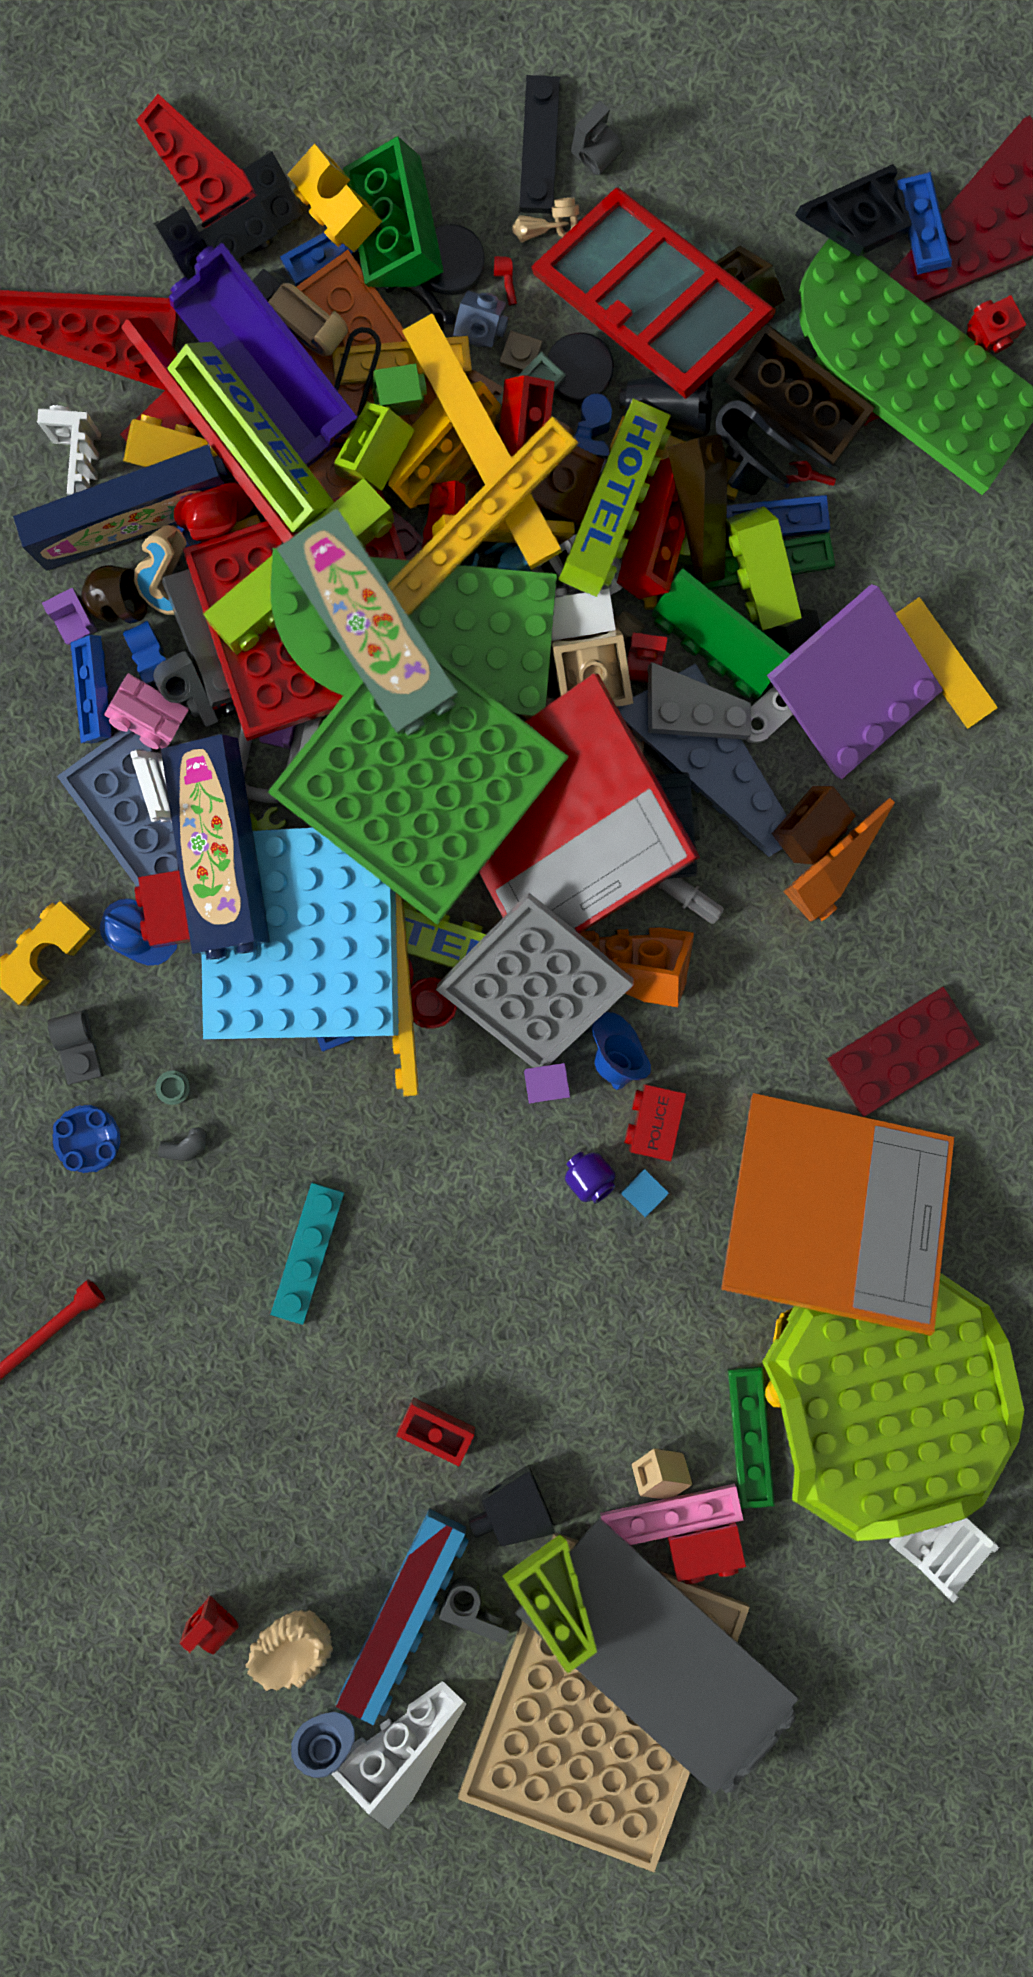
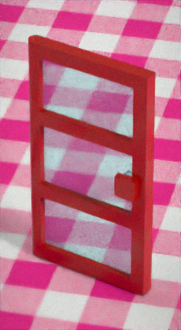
M618 187L610 192L531 266L533 274L685 399L768 323L776 312L775 308Z

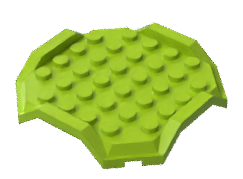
M940 1273L935 1330L931 1336L794 1306L786 1319L789 1322L780 1338L774 1340L762 1361L780 1400L795 1469L792 1501L817 1515L855 1541L904 1537L966 1519L984 1506L1019 1442L1025 1411L1010 1342L990 1306L942 1273Z

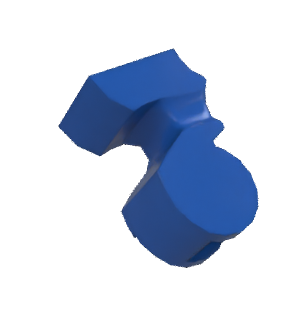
M591 394L583 400L581 422L578 423L574 438L578 441V447L604 459L603 465H605L609 456L608 446L604 441H594L591 438L609 431L612 408L609 400L604 395Z
M145 621L134 628L124 631L123 635L133 654L132 659L138 665L137 671L142 681L158 690L153 678L154 670L158 664L167 659L162 656L164 649L149 621ZM175 676L170 678L167 681L166 686L178 681V677Z

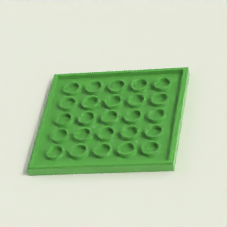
M427 645L458 693V697L453 700L456 704L453 708L440 716H437L435 712L423 719L426 725L414 734L407 736L403 732L398 736L359 676L268 793L438 925L569 756Z

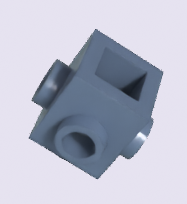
M467 291L459 306L453 335L457 337L468 336L469 343L474 346L492 347L498 336H504L509 317L504 316L506 302L499 301L496 296L490 293L478 294Z

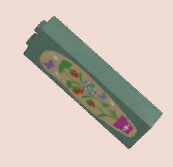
M337 508L276 548L398 736L403 732L407 736L414 734L426 725L423 719L434 712L437 716H440L456 705L453 701L458 697L456 689Z

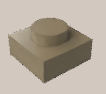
M510 330L499 365L521 373L538 356L543 341Z

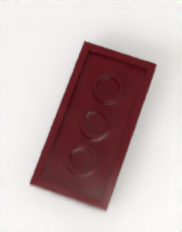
M943 986L830 1055L826 1060L861 1116L865 1117L980 1044Z

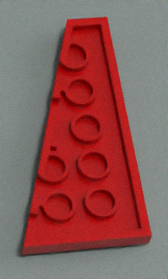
M0 290V335L168 391L121 327L127 318L150 317L175 350L179 315L170 305L169 298Z

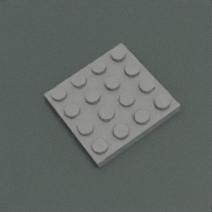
M528 892L437 984L436 990L531 1067L535 1068L550 1065L633 986L634 979Z

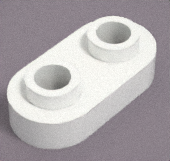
M772 687L751 706V721L759 719L763 724V728L755 730L751 726V737L746 740L750 743L765 741L793 715L788 706L780 707L777 705L776 697L780 696L775 687Z

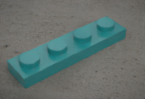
M311 1183L270 1315L304 1325L345 1192L317 1183Z

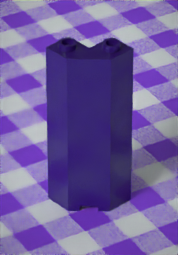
M221 243L216 248L209 246L196 258L198 261L195 264L196 275L189 280L187 277L182 278L171 288L172 294L169 296L170 305L200 343L212 342L309 468L336 445L335 440L342 434H346L354 427L358 417L224 244Z

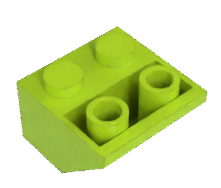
M367 402L334 462L335 474L356 483L364 478L372 488L382 491L402 453L407 448L415 429L391 409Z

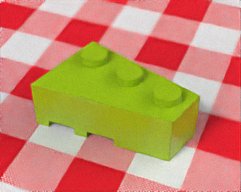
M764 506L726 518L731 551L733 556L737 558L739 570H737L739 583L742 590L746 589L749 602L745 603L750 622H755L763 631L801 619V612L778 518Z
M559 1534L502 1576L560 1665L568 1674L597 1653L578 1587L579 1583L571 1561L567 1540Z

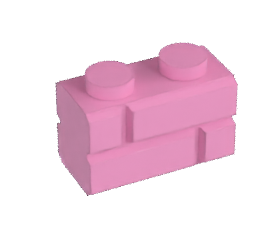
M127 673L104 716L110 718L109 722L113 727L125 732L129 729L141 736L140 741L152 749H158L159 747L166 748L170 744L189 708L180 703L167 701L160 691Z

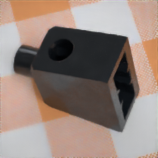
M530 1465L523 1467L483 1493L482 1503L485 1512L468 1518L475 1538L494 1531L500 1546H507L556 1533L555 1524Z

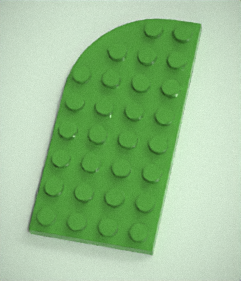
M828 239L807 268L799 289V295H801L800 325L804 338L810 339L812 346L818 354L815 358L816 361L875 406L873 413L983 495L989 489L1033 422V386L989 352L985 351L980 345H975L976 342L864 256H857L833 240Z
M273 548L271 606L280 638L288 653L306 674L327 689L344 696L359 675L277 549ZM369 557L386 584L410 562L408 560ZM459 565L409 616L412 624L430 648L514 714L534 716L546 707L557 574Z

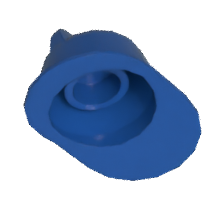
M122 899L110 904L104 911L100 923V934L105 944L114 951L148 966L162 964L175 952L178 944L154 948L149 946V941L143 940L140 921L145 920L143 907H138L135 900Z
M605 1012L592 1024L593 1036L598 1047L594 1065L601 1077L610 1082L616 1090L622 1089L633 1080L647 1078L651 1073V1064L635 1030L623 1017L616 1013Z

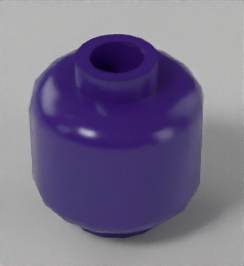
M579 1152L567 1162L566 1165L569 1170L565 1175V1182L582 1202L593 1201L594 1204L599 1203L614 1190L615 1184L613 1182L616 1173L599 1153L591 1152L584 1155L583 1152Z

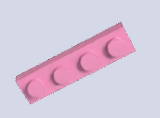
M735 1484L600 1513L601 1519L630 1545L744 1521Z

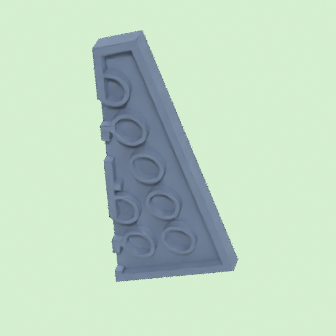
M696 663L679 672V674L708 685ZM648 690L633 697V704L617 707L627 726L633 731L632 735L640 742L644 741L658 753V758L673 772H688L690 774L691 788L697 793L701 792L713 803V808L720 814L724 813L739 826L738 830L764 854L770 857L783 849L773 837L772 832L787 815L741 739L648 733Z
M128 729L126 732L119 731L57 777L137 887L139 886L138 877L179 870L172 823L171 821L161 822V820L151 822L130 754L134 750L153 752V749L140 741L141 736Z

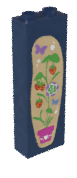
M209 444L17 514L13 518L22 547L48 571L152 533L163 526L176 524L174 508L182 498L223 484L236 483V481L224 465L222 458L216 456Z
M220 734L162 748L161 755L192 954L206 955V960H215L227 957L226 951L237 949V954L258 951L257 945L270 943L239 740L232 736Z

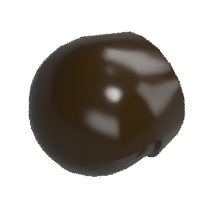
M105 565L96 568L85 578L82 587V600L89 613L96 619L114 623L120 617L130 624L144 619L147 612V602L137 591L134 584V571L132 569ZM125 600H133L135 604L134 613H131L126 607Z

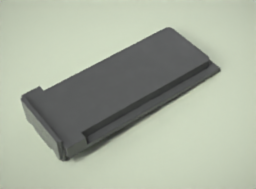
M599 1518L569 1551L597 1653L576 1667V1669L714 1795L721 1787L725 1793H732L742 1778L752 1771L779 1740L781 1734L795 1722L796 1711L794 1704L799 1698L793 1689L775 1673L772 1674L609 1525ZM521 1605L516 1611V1615L542 1637Z

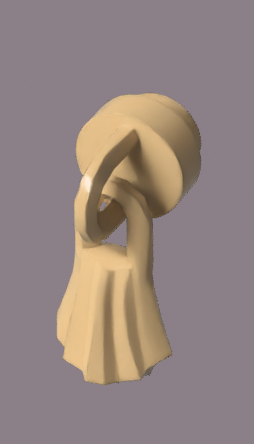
M573 197L555 199V206L552 207V217H555V221L547 222L541 218L519 215L512 225L513 233L521 243L542 235L551 228H556L558 235L563 237L568 233L563 230V226L569 223L562 220V217H570L572 229L578 223L579 205L575 204V198Z

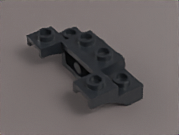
M271 150L267 151L264 156L250 165L241 168L253 193L249 192L197 226L183 205L166 218L153 223L183 278L187 277L189 280L196 275L195 264L198 262L196 258L207 247L213 246L216 248L223 243L240 265L245 260L243 255L253 249L255 252H259L273 243L271 238L278 234L277 230L304 214L288 185L290 183Z

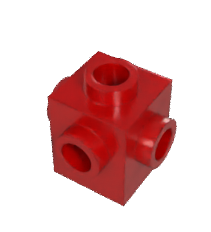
M1012 295L996 303L988 300L973 310L974 315L967 324V334L969 338L976 342L975 345H980L987 352L994 350L996 354L1010 347L1014 343L1013 340L1019 337L1027 324Z

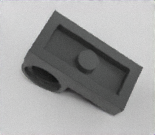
M601 101L576 124L571 153L593 174L598 176L624 150L618 136L607 125L610 109Z
M185 651L157 665L153 674L154 682L167 701L172 703L185 701L193 718L200 717L206 727L218 722L194 665ZM180 677V680L174 686H166L170 678Z
M87 1010L49 1019V1036L55 1050L60 1052L67 1084L72 1085L103 1077Z
M468 1577L456 1579L449 1587L448 1593L444 1598L440 1608L439 1619L504 1644L509 1633V1622L504 1620L505 1616L492 1609H486L485 1612L480 1611V1586L476 1581ZM460 1591H468L473 1595L474 1599L469 1604H461L456 1600L455 1596Z

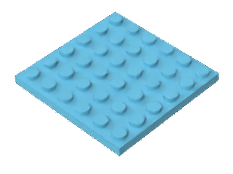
M314 828L253 831L270 943L257 945L258 951L237 954V949L226 951L227 957L215 960H206V955L201 954L203 1039L398 1036L396 893Z

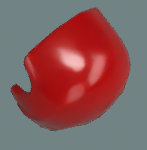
M436 977L423 978L411 986L413 1022L425 1029L444 1027L454 1018L457 1006L436 990L437 984L441 981V979Z

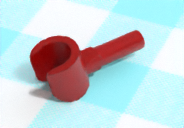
M495 256L494 276L504 277L509 306L516 305L517 301L512 278V260L506 256Z
M807 461L789 463L798 469V476H786L790 482L811 480L834 486L836 478L812 470L810 463Z

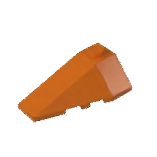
M891 798L882 803L830 849L825 857L815 865H812L783 891L810 922L817 917L823 921L837 909L834 902L842 896L895 803Z
M659 927L649 928V935L629 936L628 929L617 930V935L611 937H599L595 931H583L580 933L581 936L634 979L633 986L625 994L643 1002L672 1007L679 1006L687 980L694 939L693 932Z

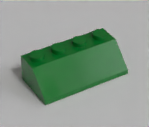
M397 136L345 166L343 172L350 179L347 185L364 198L382 220L379 226L358 248L365 285L368 287H416L444 272L420 156Z
M683 568L671 583L670 591L664 593L653 609L652 617L655 618L654 624L667 635H670L671 632L682 640L680 644L688 653L693 656L699 653L709 661L707 667L719 677L724 675L735 682L733 685L735 690L745 698L749 699L752 696L758 700L771 683L767 675L790 656L787 651Z

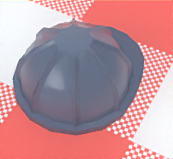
M337 1712L324 1713L304 1722L295 1732L291 1743V1756L295 1766L304 1775L313 1778L327 1777L336 1772L345 1762L353 1747L355 1729L345 1715Z

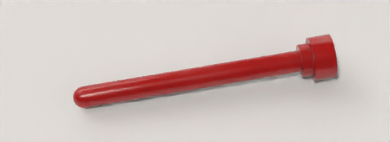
M87 1279L76 1289L77 1293L73 1296L74 1300L0 1362V1380L83 1310L88 1311L90 1308L95 1310L106 1300L104 1294L93 1281Z

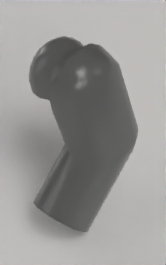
M195 1127L189 1130V1135L180 1143L161 1141L158 1157L180 1161L192 1160L207 1145L206 1131Z

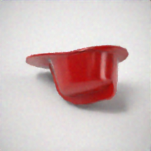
M227 483L182 498L174 508V519L178 526L190 532L193 540L204 542L230 533L236 522L242 520L250 513L254 503L239 483Z

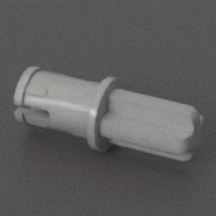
M682 878L665 879L658 887L681 902L683 909L688 907L711 924L717 922L723 913V907L699 891L700 887L698 885L694 887Z

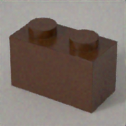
M812 786L772 832V835L794 863L815 865L826 856L828 848L834 841L845 834L848 829L847 826L856 815L834 786Z

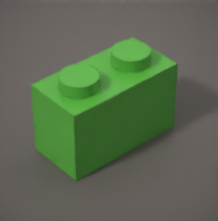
M416 364L374 370L371 383L374 404L387 407L398 416L418 413L421 402H424V395H427L424 374H418Z

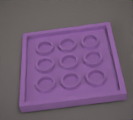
M873 584L868 586L767 675L831 771L840 779H843L943 691L880 588Z

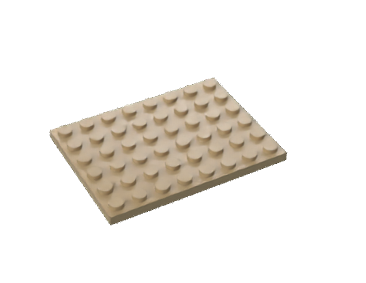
M554 1533L551 1540L558 1536L559 1533ZM560 1534L567 1540L569 1550L578 1542V1540ZM659 1571L734 1640L738 1641L750 1608L747 1603L696 1584H685L684 1581L678 1582L675 1576ZM521 1620L458 1793V1799L655 1872L690 1772L576 1668L567 1674L545 1640Z

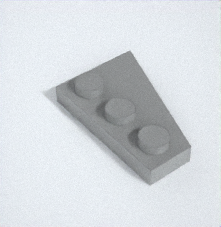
M653 662L648 666V733L743 740L751 737L750 702Z

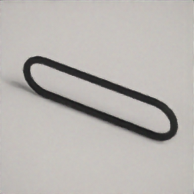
M366 327L357 328L350 333L334 385L338 391L354 337L359 333L372 335L376 342V349L357 412L358 418L365 407L374 370L381 351L379 336L375 331ZM335 442L336 445H335L334 447H335V448H342V447L344 446L345 442H343V443H337V442Z

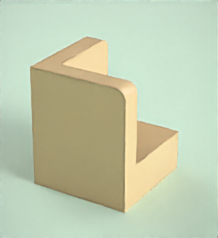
M652 1449L631 1464L640 1496L667 1499L677 1496L692 1486L686 1460L682 1453Z

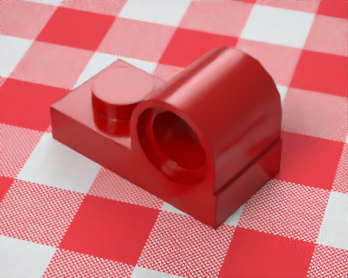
M633 632L627 656L629 678L631 681L648 683V666L651 662L662 666L668 637Z
M209 1596L187 1620L179 1644L189 1653L199 1645L206 1652L215 1654L239 1628V1624L230 1613H227L216 1600Z

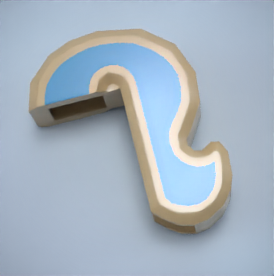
M282 283L269 300V304L293 335L320 356H331L348 333L346 322L335 310L329 316L290 283Z
M170 525L161 527L145 539L142 544V550L150 555L135 568L134 584L139 595L152 608L166 615H175L162 584V578L173 573L183 553V548L186 547L187 543L182 532Z

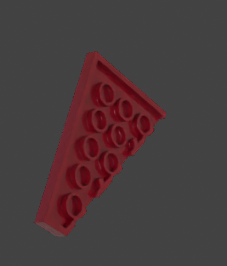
M1031 115L1025 117L941 214L952 258L951 267L917 275L911 249L889 274L892 279L922 302H930L1033 259V119Z

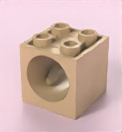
M616 624V630L551 641V656L558 698L595 673L600 675L617 707L633 704L624 638Z

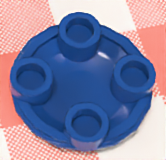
M93 1105L76 1106L66 1111L53 1125L54 1150L67 1170L82 1173L97 1172L108 1166L117 1156L121 1144L120 1129L114 1118L102 1108Z

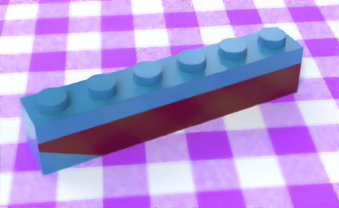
M431 1509L428 1510L338 1696L337 1708L371 1725H374L378 1715L383 1717L386 1715L393 1699L392 1696L388 1695L393 1683L400 1685L407 1671L408 1665L404 1663L409 1651L412 1653L416 1652L423 1637V1633L419 1632L424 1619L429 1622L431 1621L439 1602L435 1601L434 1598L439 1588L446 1590L454 1571L449 1569L454 1557L460 1559L467 1547L469 1539L464 1537L466 1526Z

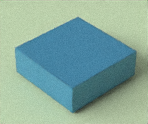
M645 1169L620 1192L645 1218L669 1194Z

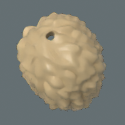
M295 1610L282 1618H278L271 1626L260 1632V1639L257 1640V1643L254 1642L250 1646L249 1661L245 1666L249 1668L248 1675L255 1682L261 1684L266 1691L270 1689L278 1691L282 1687L290 1690L293 1684L297 1688H302L310 1678L313 1679L317 1674H320V1667L325 1666L327 1663L326 1659L331 1657L333 1647L331 1645L330 1630L326 1623H323L314 1612L310 1610L306 1612Z

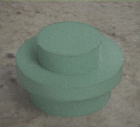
M167 1071L157 1079L155 1085L156 1094L166 1104L176 1105L182 1103L190 1093V1082L182 1072Z

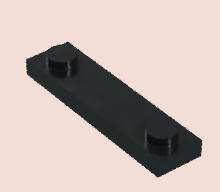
M526 75L519 212L552 214L560 77Z

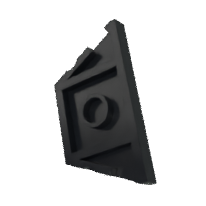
M894 164L800 205L795 214L800 221L857 256H861L905 235L912 226L909 212L904 206L905 197L903 190L896 188L894 178L898 172Z

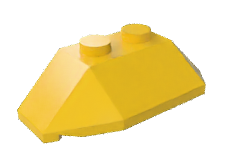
M475 382L471 385L495 427L496 415L499 414L501 404L483 382ZM438 397L411 426L415 431L388 481V486L410 509L417 507V505L429 503L433 484L454 480L459 482L474 465Z

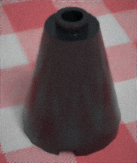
M690 368L681 369L680 371L685 374ZM713 374L687 399L657 375L628 381L627 387L620 390V409H626L627 413L634 398L670 414L671 416L666 427L700 436L708 435L712 414L713 399H711L710 388H713Z

